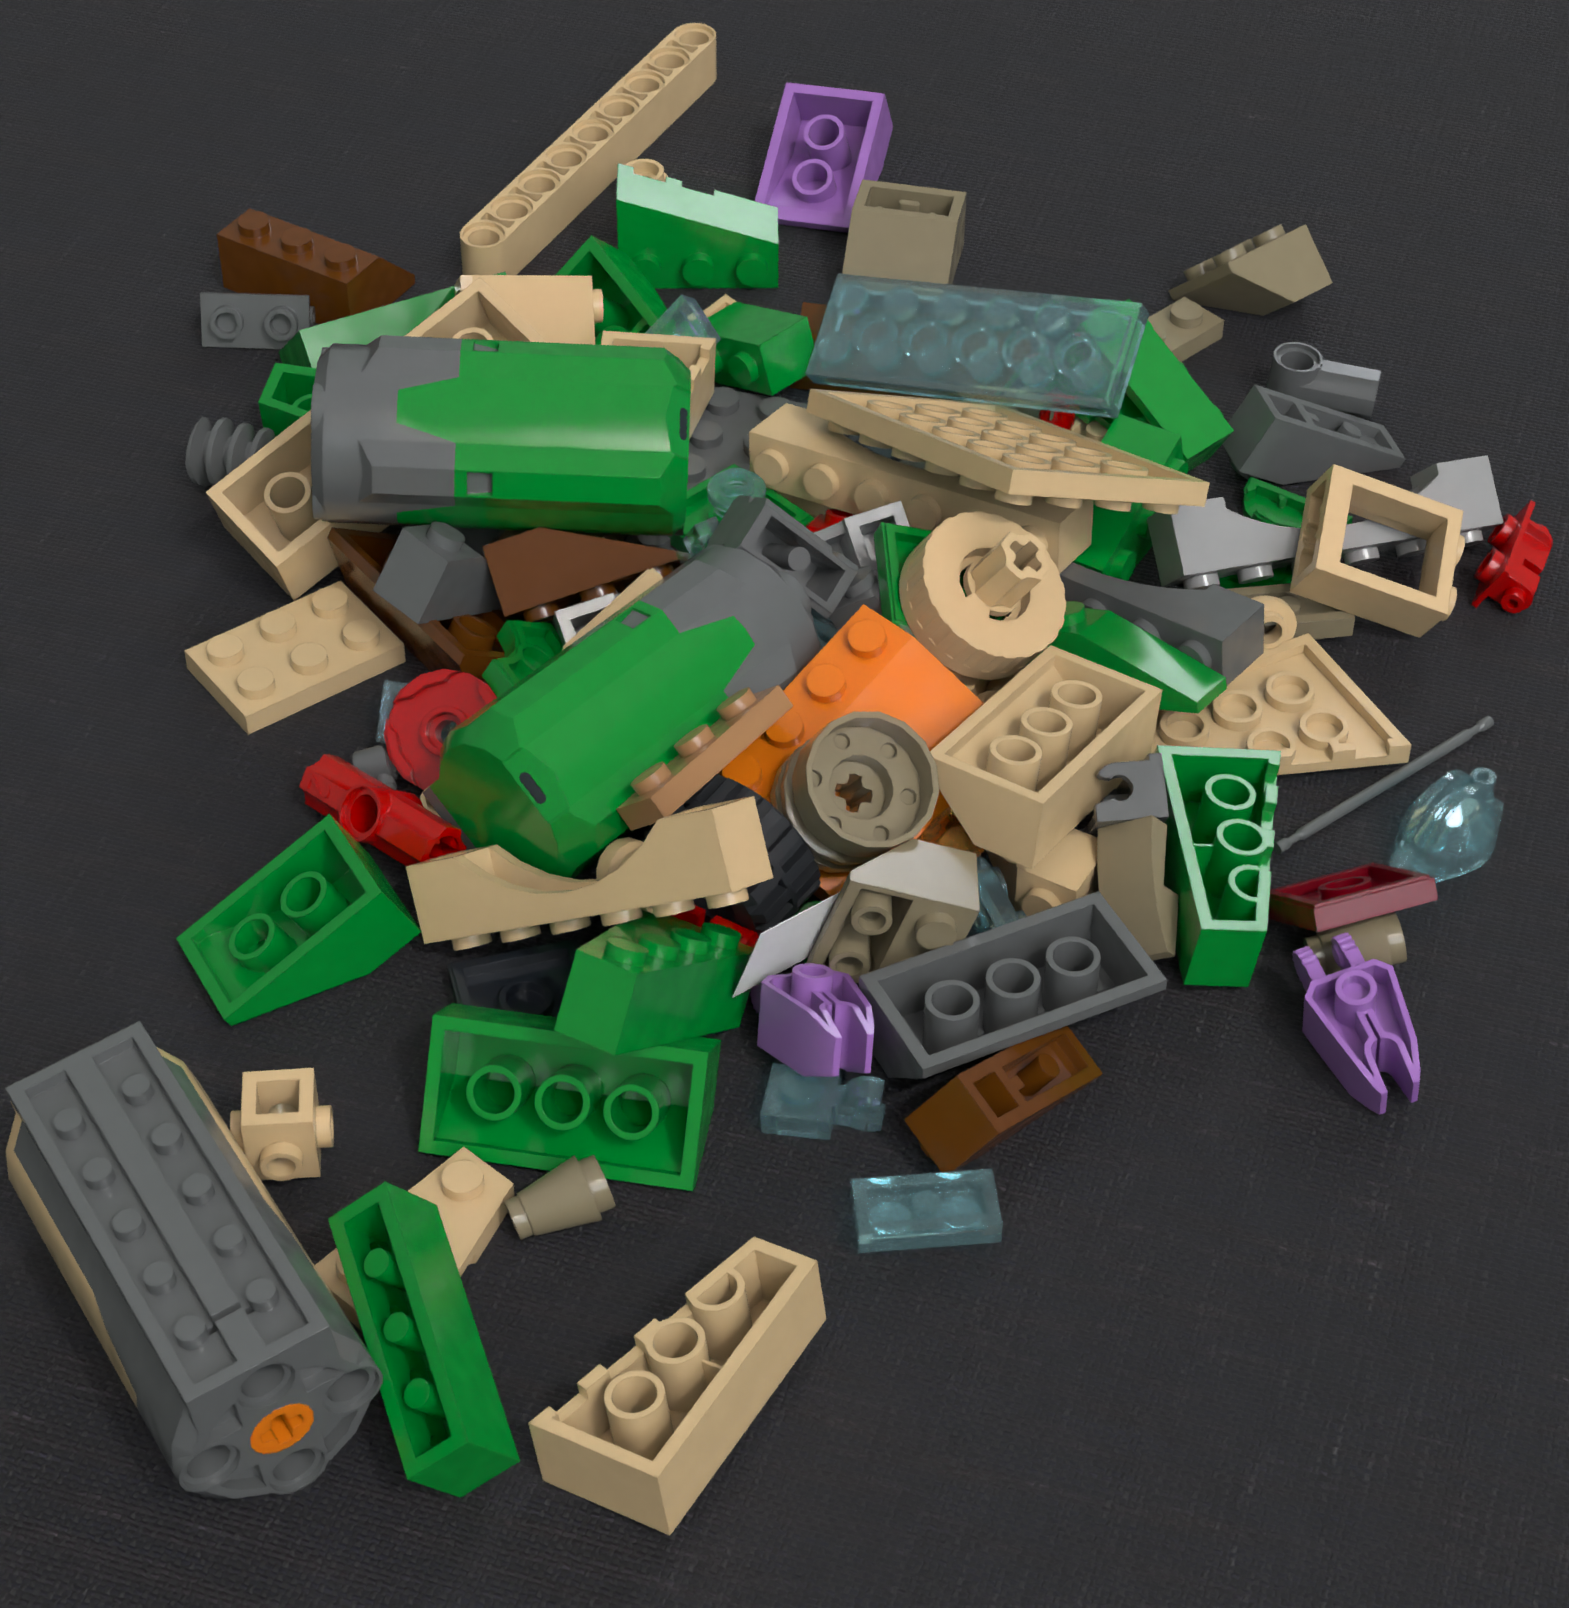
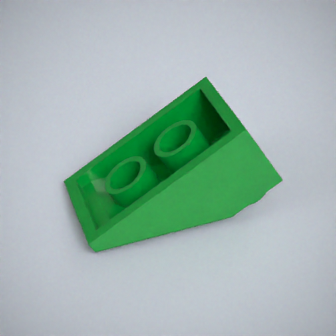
M328 814L185 930L176 940L222 1018L230 1026L372 973L422 931L371 855Z

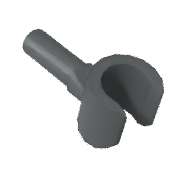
M378 745L353 753V765L390 788L397 790L395 779L398 778L399 772L382 746Z

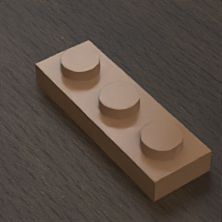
M779 685L754 694L749 687L739 690L717 707L716 710L721 718L712 726L708 727L707 724H703L683 736L674 745L679 754L667 765L663 761L659 762L637 776L631 783L635 793L616 810L631 831L654 824L657 819L670 816L789 711L793 704Z

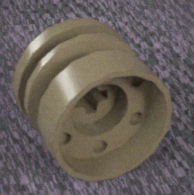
M852 712L831 721L786 759L777 770L770 792L771 804L799 832L813 854L820 870L828 873L850 872L911 840L932 818L939 795L937 765L926 742L904 721L882 712ZM836 791L840 792V797L836 796ZM846 805L850 806V811L846 810Z

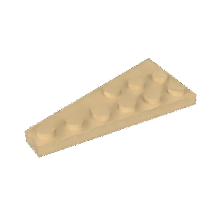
M1307 633L1284 641L1274 649H1264V653L1236 677L1223 693L1198 714L1159 710L1151 753H1155L1157 745L1281 751L1280 767L1277 775L1408 763L1412 744L1315 639Z

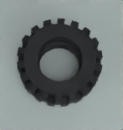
M716 774L673 814L703 805L754 796L773 878L747 887L749 899L740 903L708 909L706 898L703 897L693 899L694 904L706 910L704 923H710V920L718 915L742 927L753 930L760 936L762 932L793 917L814 894L821 883L819 880L821 876L819 867L804 839L781 812L748 787L730 778ZM651 824L650 827L643 833V842L648 836L654 824Z

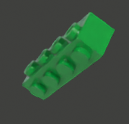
M385 1181L328 1218L368 1352L383 1374L380 1392L407 1480L461 1498L520 1462V1458L438 1207L432 1202Z

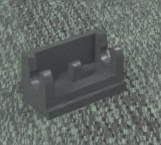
M1150 753L1142 761L1115 762L1103 767L1098 772L1097 779L1110 781L1114 778H1120L1123 780L1100 803L1095 804L1093 807V818L1085 828L1079 830L1098 837V828L1150 815L1164 823L1169 817L1162 753Z

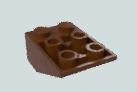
M541 527L482 546L504 617L524 618V621L552 623L555 611L570 607L572 604L586 602L610 593H614V595L622 593L627 586L652 567L664 578L695 555Z

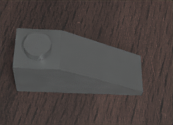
M1259 385L1252 387L1228 422L1234 431L1222 444L1231 458V467L1239 475L1248 480L1250 477L1261 478L1281 485L1318 480L1333 464L1361 474L1400 468L1406 460L1384 425Z
M442 522L404 527L373 589L374 592L417 624L428 623L431 620L440 621L452 619L456 616L475 615L498 609L502 610L487 560L464 543L465 537L459 530Z

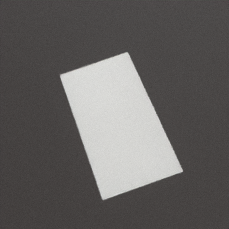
M839 893L762 932L732 998L760 984L768 975H776L808 958Z

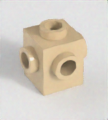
M314 1068L243 1072L241 1110L231 1111L230 1132L243 1153H245L260 1180L287 1181L294 1178L321 1177V1148L334 1146V1123L332 1106H319Z

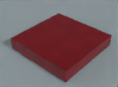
M1373 862L1270 889L1268 919L1321 932L1438 900L1435 879L1429 876V874Z

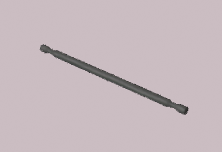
M1485 716L1477 721L1473 727L1460 731L1298 828L1293 835L1278 840L1274 843V851L1277 854H1282L1290 849L1292 844L1299 840L1307 839L1468 742L1475 734L1493 727L1494 720L1490 716Z

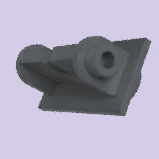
M200 293L202 347L282 349L299 330L315 326V307L310 306V295Z

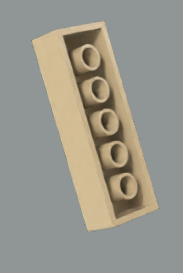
M480 277L405 335L411 337L547 342ZM311 410L206 491L225 529L294 601L339 566L327 538L332 527L380 533L389 526L330 523L322 521V519L313 518Z

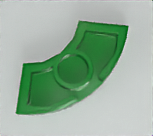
M507 620L496 636L504 650V658L492 659L482 677L498 697L561 652L563 644L552 623Z

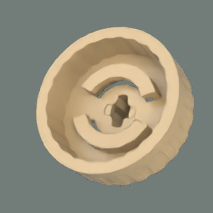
M981 511L963 512L944 520L913 549L907 557L900 575L899 594L901 607L916 639L944 666L971 678L982 680L1001 679L1023 669L1056 639L1065 620L1066 601L1064 584L1061 581L1060 572L1056 564L1052 561L1050 554L1046 550V545L1031 532L1021 528L1019 524L997 514H988ZM965 569L963 587L967 595L966 597L960 584V574ZM989 615L995 617L1007 615V617L1000 621L989 618Z

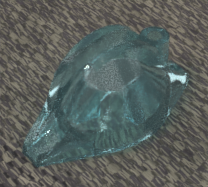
M1484 767L1474 769L1471 775L1463 770L1456 769L1428 785L1409 805L1402 817L1396 832L1388 866L1429 874V876L1434 877L1435 883L1465 875L1487 862L1494 852L1503 814V802L1494 798L1495 773Z

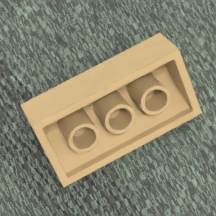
M1050 645L930 751L937 765L939 790L974 845L999 855L1007 862L1021 864L1033 869L1093 810L1095 804L1100 803L1122 782L1123 779L1114 778L1110 781L1097 779V774L1103 767L1115 762L1142 761L1151 753L1163 690Z

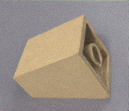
M460 275L454 285L456 296L479 277L482 278L548 343L595 345L594 323H603L602 289H593L592 276Z

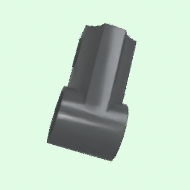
M1287 342L1277 346L1273 352L1266 388L1352 416L1371 419L1381 371L1324 360L1321 353L1311 345L1302 342Z

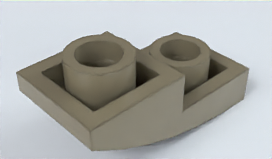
M1153 815L1098 828L1097 872L1099 892L1151 960L1154 961L1175 956L1179 895L1164 886L1167 825Z

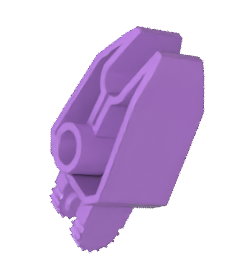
M1348 932L1332 937V954L1341 971L1326 976L1317 956L1309 946L1293 951L1294 967L1306 991L1302 1032L1349 1095L1369 1110L1379 1115L1385 1113L1388 1092L1380 1072H1386L1394 1078L1411 1103L1418 1100L1420 1084L1417 1037L1393 966L1376 959L1365 962L1360 950L1356 947L1354 940Z
M804 963L794 966L789 974L768 975L760 984L751 988V1003L756 1013H759L757 1046L802 1076L835 1077L839 1076V1068L847 1072L871 1073L874 1038L872 1005L848 973L834 971L821 964Z

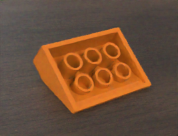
M863 604L783 690L793 704V707L718 774L748 787L771 804L770 792L779 767L798 747L813 738L818 731L831 721L852 712H882L904 721L926 742L931 751L984 703L916 638ZM940 790L932 818L912 839L929 842L954 814ZM836 791V796L840 797V792ZM846 805V810L850 811V806ZM819 869L821 875L819 880L821 883L813 895L824 901L839 893L849 872L828 873Z

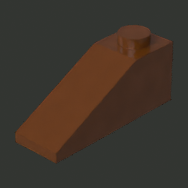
M1065 1026L1013 1045L960 1073L904 1120L917 1137L923 1152L935 1162L946 1177L981 1157L1095 1081L1103 1073L1069 1026Z

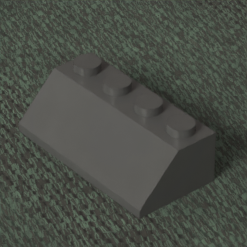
M1099 891L959 940L951 946H942L859 976V988L872 1005L874 1019L872 1054L888 1078L924 1079L1163 991L1167 985L1165 976Z

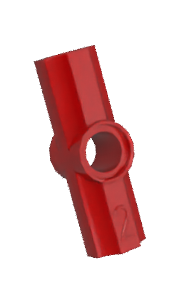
M323 754L318 762L306 767L299 785L305 794V804L324 816L330 814L357 842L371 844L405 866L466 850L467 847L461 839V829L424 808L421 800L415 794L394 790L335 755Z

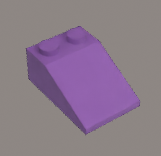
M786 82L755 198L757 202L778 207V224L849 232L852 207L862 179L877 181L883 169L893 129L885 93Z

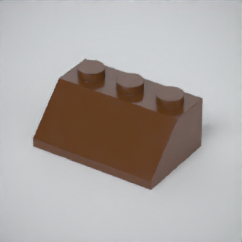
M251 208L217 233L224 288L237 293L310 295V306L315 307V323L323 324L392 304L415 284V274L381 257Z

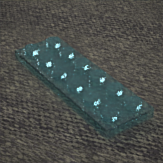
M837 274L805 374L814 384L1118 418L1149 312L1142 303Z

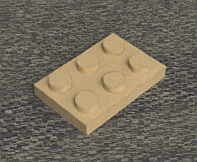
M342 581L319 589L312 594L184 650L187 669L248 735L406 662L404 643Z

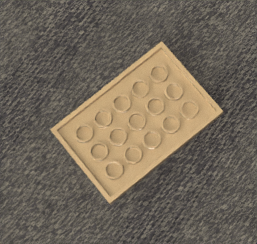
M810 389L806 412L828 420V430L846 435H860L859 443L877 448L892 449L891 456L898 459L926 462L924 469L929 472L946 476H960L959 484L986 491L996 490L994 498L1002 502L1029 506L1032 505L1033 496L1045 497V502L1049 504L1079 509L1082 507L1083 499L1094 500V505L1124 512L1130 511L1132 502L1142 503V508L1164 514H1178L1180 505L1205 507L1209 482L1000 404Z

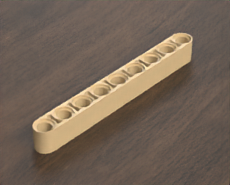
M687 23L675 28L475 215L460 231L463 275H494L501 272H506V275H517L617 178L618 163L626 165L628 162L639 157L714 84L717 79L716 31L712 27L701 23Z

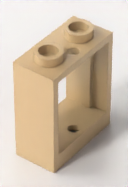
M1333 464L1307 490L1290 592L1420 638L1439 621H1445L1455 606L1457 589L1452 586L1455 566L1458 564L1465 546V538L1460 535L1463 510ZM1348 512L1426 540L1419 590L1340 563Z

